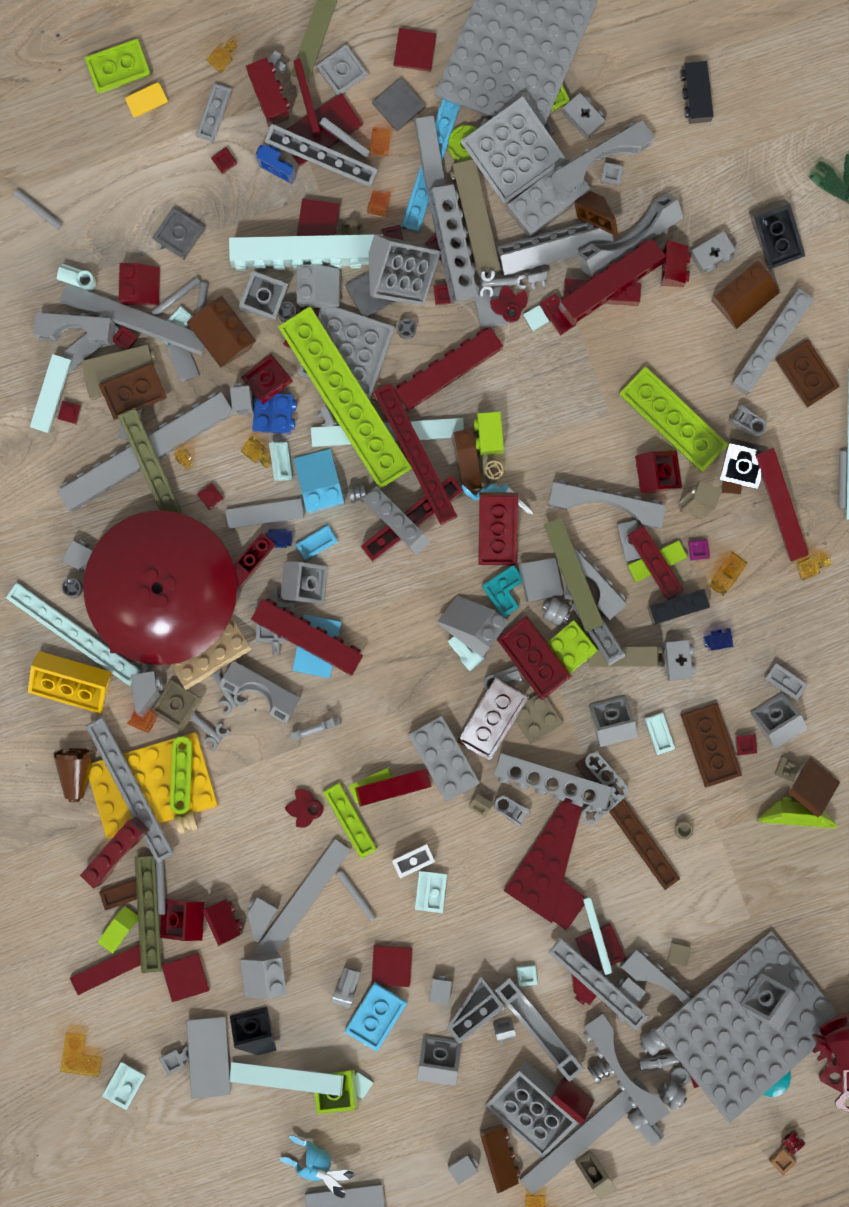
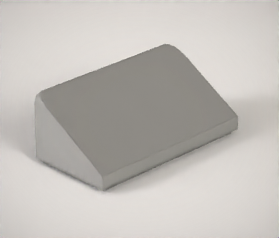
M173 344L166 346L181 382L199 376L189 350Z

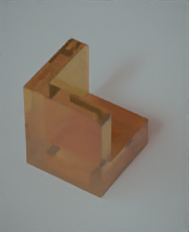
M373 127L369 148L370 154L389 156L390 129Z
M373 191L368 203L367 213L386 217L391 192L387 191L385 194Z
M134 711L131 720H128L127 724L150 734L158 716L148 712L144 718H140Z

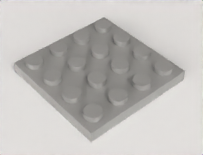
M523 96L460 141L504 204L567 160Z
M337 307L321 308L318 315L320 323L368 399H371L395 327ZM301 364L298 375L310 379Z

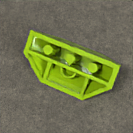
M783 797V801L777 800L757 817V822L837 828V824L825 810L820 817H817L800 802H794L795 798Z

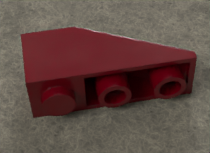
M262 532L234 563L237 588L239 590L276 546Z

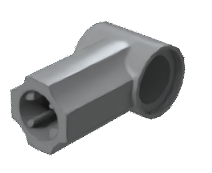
M514 666L486 677L483 686L487 691V681L494 679L495 676L510 685L522 682L517 667Z
M344 968L339 986L336 987L331 1003L350 1009L360 972L351 968Z
M637 1108L627 1118L637 1131L639 1130L649 1144L653 1146L660 1142L664 1135L656 1124L650 1126L648 1123L645 1125L639 1116L642 1112Z

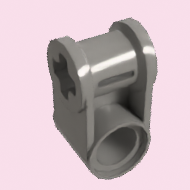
M742 405L738 406V411L734 417L729 419L733 426L755 438L762 436L767 428V424L762 418ZM755 423L760 424L762 431H754L752 425Z
M504 795L496 797L493 802L494 808L520 828L526 815L531 813L530 810ZM501 799H506L508 802V806L504 810L498 808V801Z

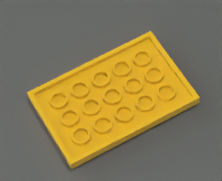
M197 732L181 736L189 738L192 742L190 808L187 812L193 811L196 813L218 806ZM176 738L123 754L159 823L173 820L174 816L177 815L184 816L187 814V812L176 814L170 807L172 744ZM183 742L180 743L179 748L181 750H184L186 748V744ZM104 760L91 763L88 777L106 839L113 838L133 816ZM178 801L177 806L183 808L184 802Z

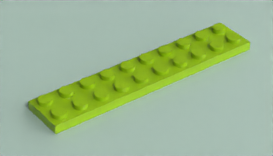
M306 308L278 326L379 489L412 470V467L312 308Z

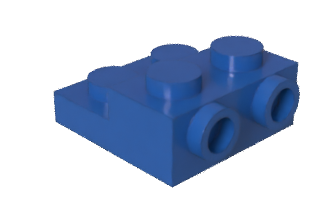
M265 144L260 145L256 151L259 167L293 184L296 179L293 166L287 161H282L281 153H279L280 150L273 145H269V147Z
M276 394L266 403L262 404L255 395L252 431L291 435V430H295V419L292 418V413L297 408V400H294V396Z

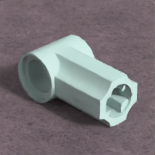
M62 264L58 269L57 280L86 291L95 289L97 282L89 271H82ZM89 277L90 282L87 285H83V280Z
M452 637L448 641L469 672L485 660L456 637Z

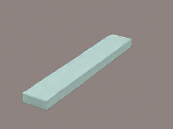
M231 1062L229 1082L341 1096L344 1075Z

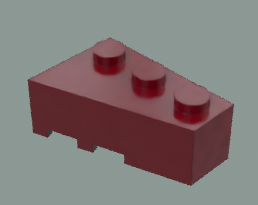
M266 57L246 65V71L268 127L271 124L275 125L288 120L290 105L287 97H282L280 91H283L280 80H276L274 77L276 70L273 62L269 63Z

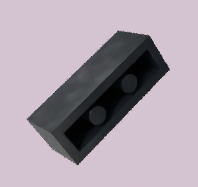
M707 61L684 63L683 70H680V79L684 81L685 88H682V97L687 103V107H684L685 118H688L689 124L711 122L714 115Z
M705 589L648 606L647 608L652 624L656 625L708 609L710 605Z

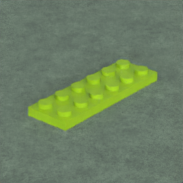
M646 366L619 393V396L701 473L729 445Z

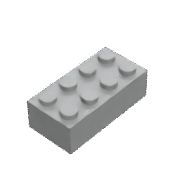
M567 159L560 165L562 167L566 166L569 160ZM552 170L510 202L506 210L528 238L534 237L574 206V201L590 192L591 188L584 179L577 191L562 199L549 181L553 175Z
M442 716L409 734L412 743L446 802L480 784Z

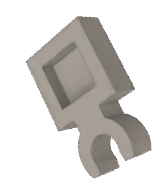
M185 1046L181 1053H178L175 1049L158 1058L167 1076L185 1067L183 1061H189L186 1056L188 1046Z

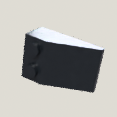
M782 199L749 212L754 231L770 270L805 257L792 208L788 201Z

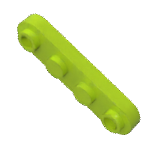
M178 737L172 744L170 807L176 814H184L190 808L192 742L187 737ZM182 742L186 744V748L184 750H181L179 748V745ZM178 801L184 802L183 808L177 806Z

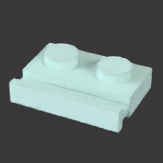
M419 871L415 910L443 913L447 874Z
M121 1062L102 1097L127 1110L146 1075Z

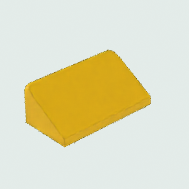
M159 82L125 98L134 118L168 103Z

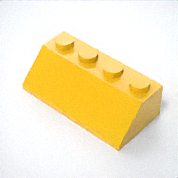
M38 651L31 665L28 693L101 714L109 691L112 672Z

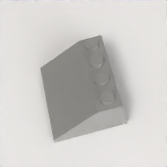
M374 234L369 250L370 296L424 306L441 251L425 244Z
M526 1060L485 1104L489 1111L542 1158L578 1124L575 1119L551 1100L557 1087Z

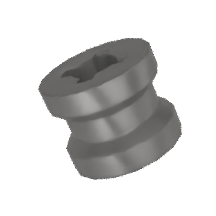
M408 318L400 320L397 326L398 335L405 340L413 338L416 334L415 322Z
M360 483L358 486L350 484L351 504L356 501L364 502L363 498L366 496L364 483Z
M598 1060L594 1066L587 1067L597 1084L604 1077H610L601 1060Z

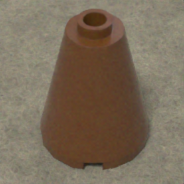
M69 748V751L63 753V749L54 752V760L64 798L68 799L69 802H80V799L84 798L93 751L89 752V749Z

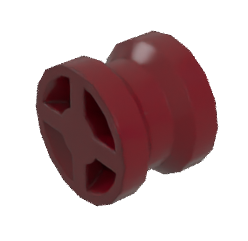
M793 1130L781 1140V1144L786 1146L788 1152L793 1155L805 1145V1141L798 1137L796 1130Z

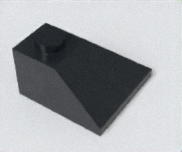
M267 1007L230 1016L235 1049L255 1055L277 1051Z

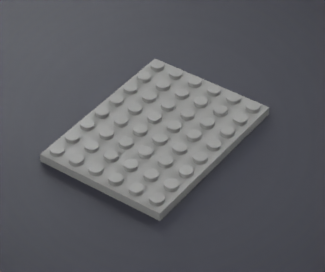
M475 0L436 89L435 96L489 118H493L523 96L545 127L596 7L597 0Z
M769 931L654 1031L727 1122L731 1123L813 1051L816 1042L812 1034L821 1035L818 1028L839 1014L774 933ZM761 973L790 988L800 999L779 1031L764 1024L740 1006Z

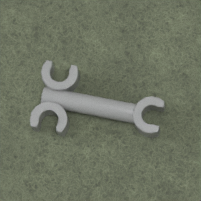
M489 268L487 276H485L483 269L479 270L481 280L478 287V295L480 297H483V292L486 289L489 296L493 295V289L490 286L516 285L520 289L526 288L524 283H519L521 279L527 278L524 273H518L515 277L494 278L495 272L493 269Z
M221 669L210 675L214 677L218 686H220L223 678ZM220 687L227 701L219 702L218 706L220 707L223 704L228 706V710L223 715L230 714L231 710L239 705L244 706L247 704V700L243 702L238 701V696L243 693L233 697L232 693Z
M196 711L191 717V720L210 736L204 740L203 744L206 745L209 741H212L214 743V746L211 748L212 752L217 749L218 743L222 738L227 737L231 732L228 730L225 734L220 733V728L223 726L222 723L218 724L215 731L196 714Z
M339 717L290 733L292 741L341 725Z

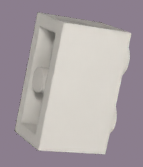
M424 844L393 859L392 862L399 877L402 878L434 863L435 860L428 845Z

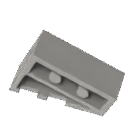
M482 976L447 1027L458 1044L464 1042L506 1009L505 1005Z

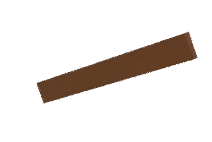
M586 756L575 764L586 780L602 784L585 764ZM591 756L589 758V765L591 766L594 764L598 768L597 770H595V772L598 774V772L602 768L598 764L596 759ZM603 771L601 773L602 780L609 781L610 779ZM616 789V791L614 792L615 795L620 794ZM621 800L609 813L664 890L668 889L680 880L679 876L625 800Z

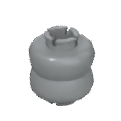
M552 598L550 602L547 600L541 610L544 611L543 618L552 621L557 626L562 622L566 623L571 612H568L569 605L560 602L557 598Z
M653 1027L649 1032L642 1034L640 1037L642 1042L639 1044L645 1054L649 1051L650 1055L653 1056L660 1050L667 1048L666 1044L654 1031L657 1027Z
M674 1081L664 1082L662 1084L663 1087L660 1086L658 1093H660L659 1097L670 1109L681 1108L683 1106L682 1103L685 1104L687 1101L685 1097L686 1090L678 1086Z

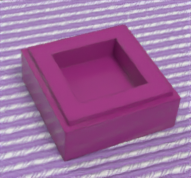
M707 539L688 541L690 561L710 558Z

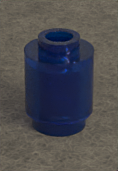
M269 529L268 533H265V536L276 544L274 548L292 546V531H287V529Z

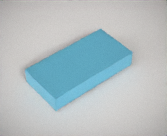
M329 525L295 545L306 561L338 541Z

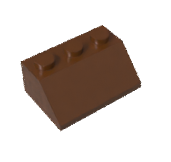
M757 260L714 296L712 302L733 327L738 329L780 292L769 272Z
M223 296L208 303L187 321L189 327L221 368L248 352L256 342L255 338Z
M502 1124L480 1130L481 1140L497 1194L519 1184L518 1178L521 1177L518 1165L514 1166L512 1159L516 1158L513 1147H508L507 1140L510 1139L508 1129H503Z

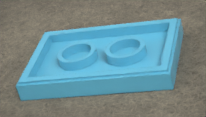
M304 614L303 618L311 622L310 626L315 629L317 626L328 631L326 635L332 638L334 635L339 637L342 622ZM297 646L292 671L325 678L331 677L332 665Z
M374 981L344 1032L373 1050L378 1051L408 1001Z

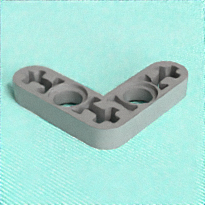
M595 752L586 756L585 764L603 785L607 786L617 778L619 781L615 783L619 787L624 786V794L615 795L616 789L612 785L613 791L610 797V806L607 810L602 809L603 813L601 815L596 812L593 821L585 819L587 811H594L590 809L591 805H588L582 811L581 816L583 821L589 825L600 820L628 794L627 785L601 755ZM591 756L599 758L597 762L600 766L603 763L606 765V767L600 769L598 774L595 772L598 768L594 764L589 765V758ZM605 770H609L612 773V778L609 781H604L601 778V773Z

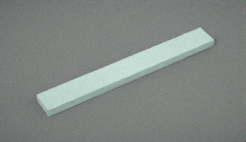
M463 418L410 421L420 441L452 439L451 435L453 432L464 430ZM384 423L395 442H399L390 423ZM340 426L311 428L312 447L352 445Z
M16 582L5 597L103 668L112 672L113 675L127 685H132V674L141 673L139 668L119 654L110 653L108 646L18 582Z

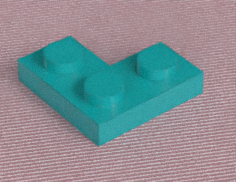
M513 565L484 584L482 588L501 616L506 617L519 608L509 593L510 590L522 583L521 575Z

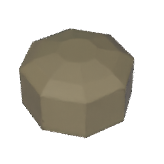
M680 821L675 826L676 836L679 839L688 840L693 835V826L688 821Z

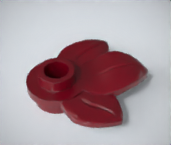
M507 286L502 287L499 299L490 300L493 312L502 315L503 319L509 323L519 320L521 311L528 303L525 290L515 295ZM511 310L515 312L513 317L508 315V312Z
M304 789L295 790L297 800L285 807L288 814L297 818L296 827L299 828L309 826L313 819L319 818L324 811L322 803L314 800L312 793ZM311 806H317L318 810L316 813L311 812Z

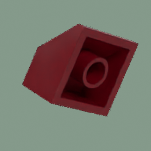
M667 241L663 248L666 258L664 264H662L661 286L684 287L686 282H689L690 271H687V263H690L691 252H688V246Z
M119 263L118 301L123 305L158 306L160 267L140 263Z
M652 451L635 456L641 493L682 489L677 451Z
M227 898L202 910L218 946L243 934L241 931L244 929L240 919L236 920L233 913L236 912L232 901L228 902Z
M165 899L166 914H161L160 938L179 941H203L204 913L202 910L204 909L205 902Z

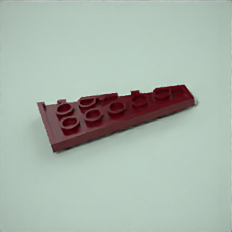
M565 798L504 889V892L550 923L554 919L583 809L581 806L572 804V799Z

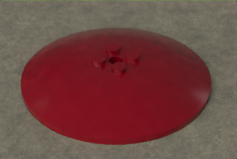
M172 511L143 512L130 516L114 525L94 547L86 565L83 582L86 610L94 628L102 639L121 655L137 662L152 665L180 663L198 656L211 647L223 634L232 618L238 590L237 576L232 558L219 537L200 521ZM157 582L163 586V591L160 594H156L153 591V585Z

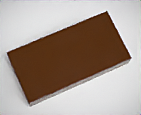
M136 879L100 891L99 894L104 909L108 910L137 900Z

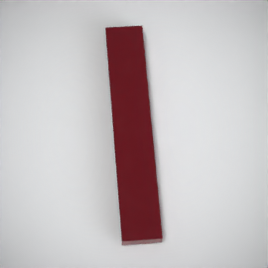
M772 447L756 453L755 457L789 560L794 561L805 557L809 553L775 449Z

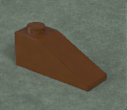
M590 191L574 201L577 218L615 236L618 234L616 218L603 196Z
M472 428L453 432L451 438L461 484L468 490L482 488Z

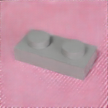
M777 663L773 665L765 677L766 681L796 701L808 685Z

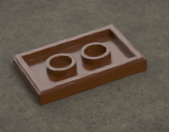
M806 340L776 360V363L806 408L839 388V385L809 340Z
M152 362L99 384L114 420L118 419V414L135 407L136 410H140L167 398Z
M810 758L788 793L815 816L820 817L840 782Z

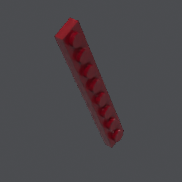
M390 383L375 390L374 393L440 525L458 518L392 384Z

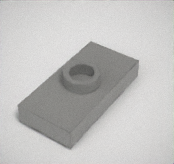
M636 520L617 524L625 561L641 559L627 537L629 533L638 528Z

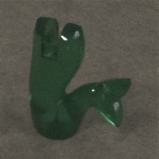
M846 154L844 162V183L830 165L819 161L815 167L825 176L822 177L815 172H811L808 176L810 180L827 193L849 204V154Z

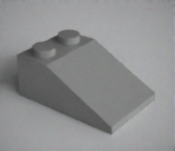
M458 595L437 621L438 625L481 657L486 654L509 623L507 619L495 610Z

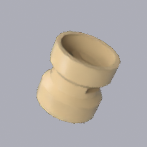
M490 461L484 469L485 477L493 482L501 479L504 472L503 465L498 461Z
M193 811L187 812L184 817L182 815L174 816L179 835L186 833L187 829L192 831L198 829V823Z

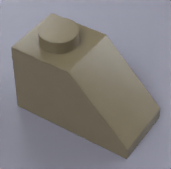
M591 1151L575 1161L600 1200L616 1190L613 1182Z

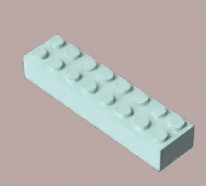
M374 235L229 238L230 263L232 268H236V271H246L247 268L263 271L267 267H274V270H285V267H293L294 270H297V265L312 264L331 266L341 269L342 266H350V268L356 269L361 268V265H369V250Z

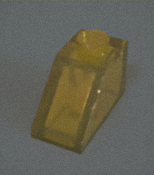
M732 551L708 585L714 591L724 596L735 583L747 562Z

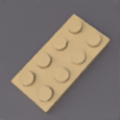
M232 618L223 634L206 651L189 660L171 664L181 684L187 690L252 649Z

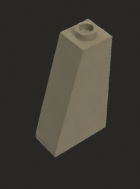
M148 345L81 361L89 398L93 401L103 396L99 384L151 362L153 363L156 360L154 350H150Z
M621 647L626 656L610 666L600 651L596 652L586 661L589 663V667H664V648Z

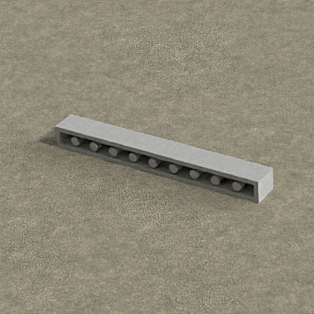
M222 392L211 394L208 397V401L203 404L199 402L191 407L192 410L188 413L182 412L175 416L176 420L173 422H165L158 427V431L147 433L158 460L234 415ZM130 444L125 447L126 450L123 452L117 451L109 456L110 459L104 463L103 461L98 462L93 466V470L88 473L84 471L76 476L77 479L73 482L67 481L60 486L61 489L57 492L71 513L142 470Z

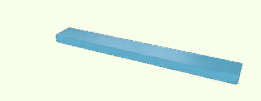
M443 99L435 120L441 162L443 161L449 142L448 139L453 131L460 109L459 105ZM422 165L420 166L401 228L417 233L420 232L429 204Z

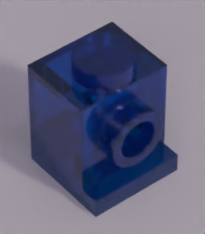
M724 629L725 633H722V630L710 631L711 635L703 636L705 648L708 647V651L734 647L731 629Z

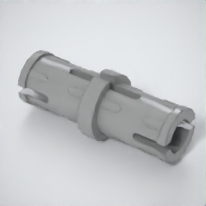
M673 1053L656 1054L653 1057L639 1059L641 1071L654 1068L662 1069L665 1066L679 1064L678 1059Z

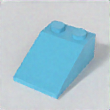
M331 449L294 458L308 514L344 505Z

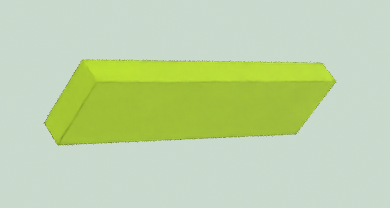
M340 782L323 791L360 859L377 850Z

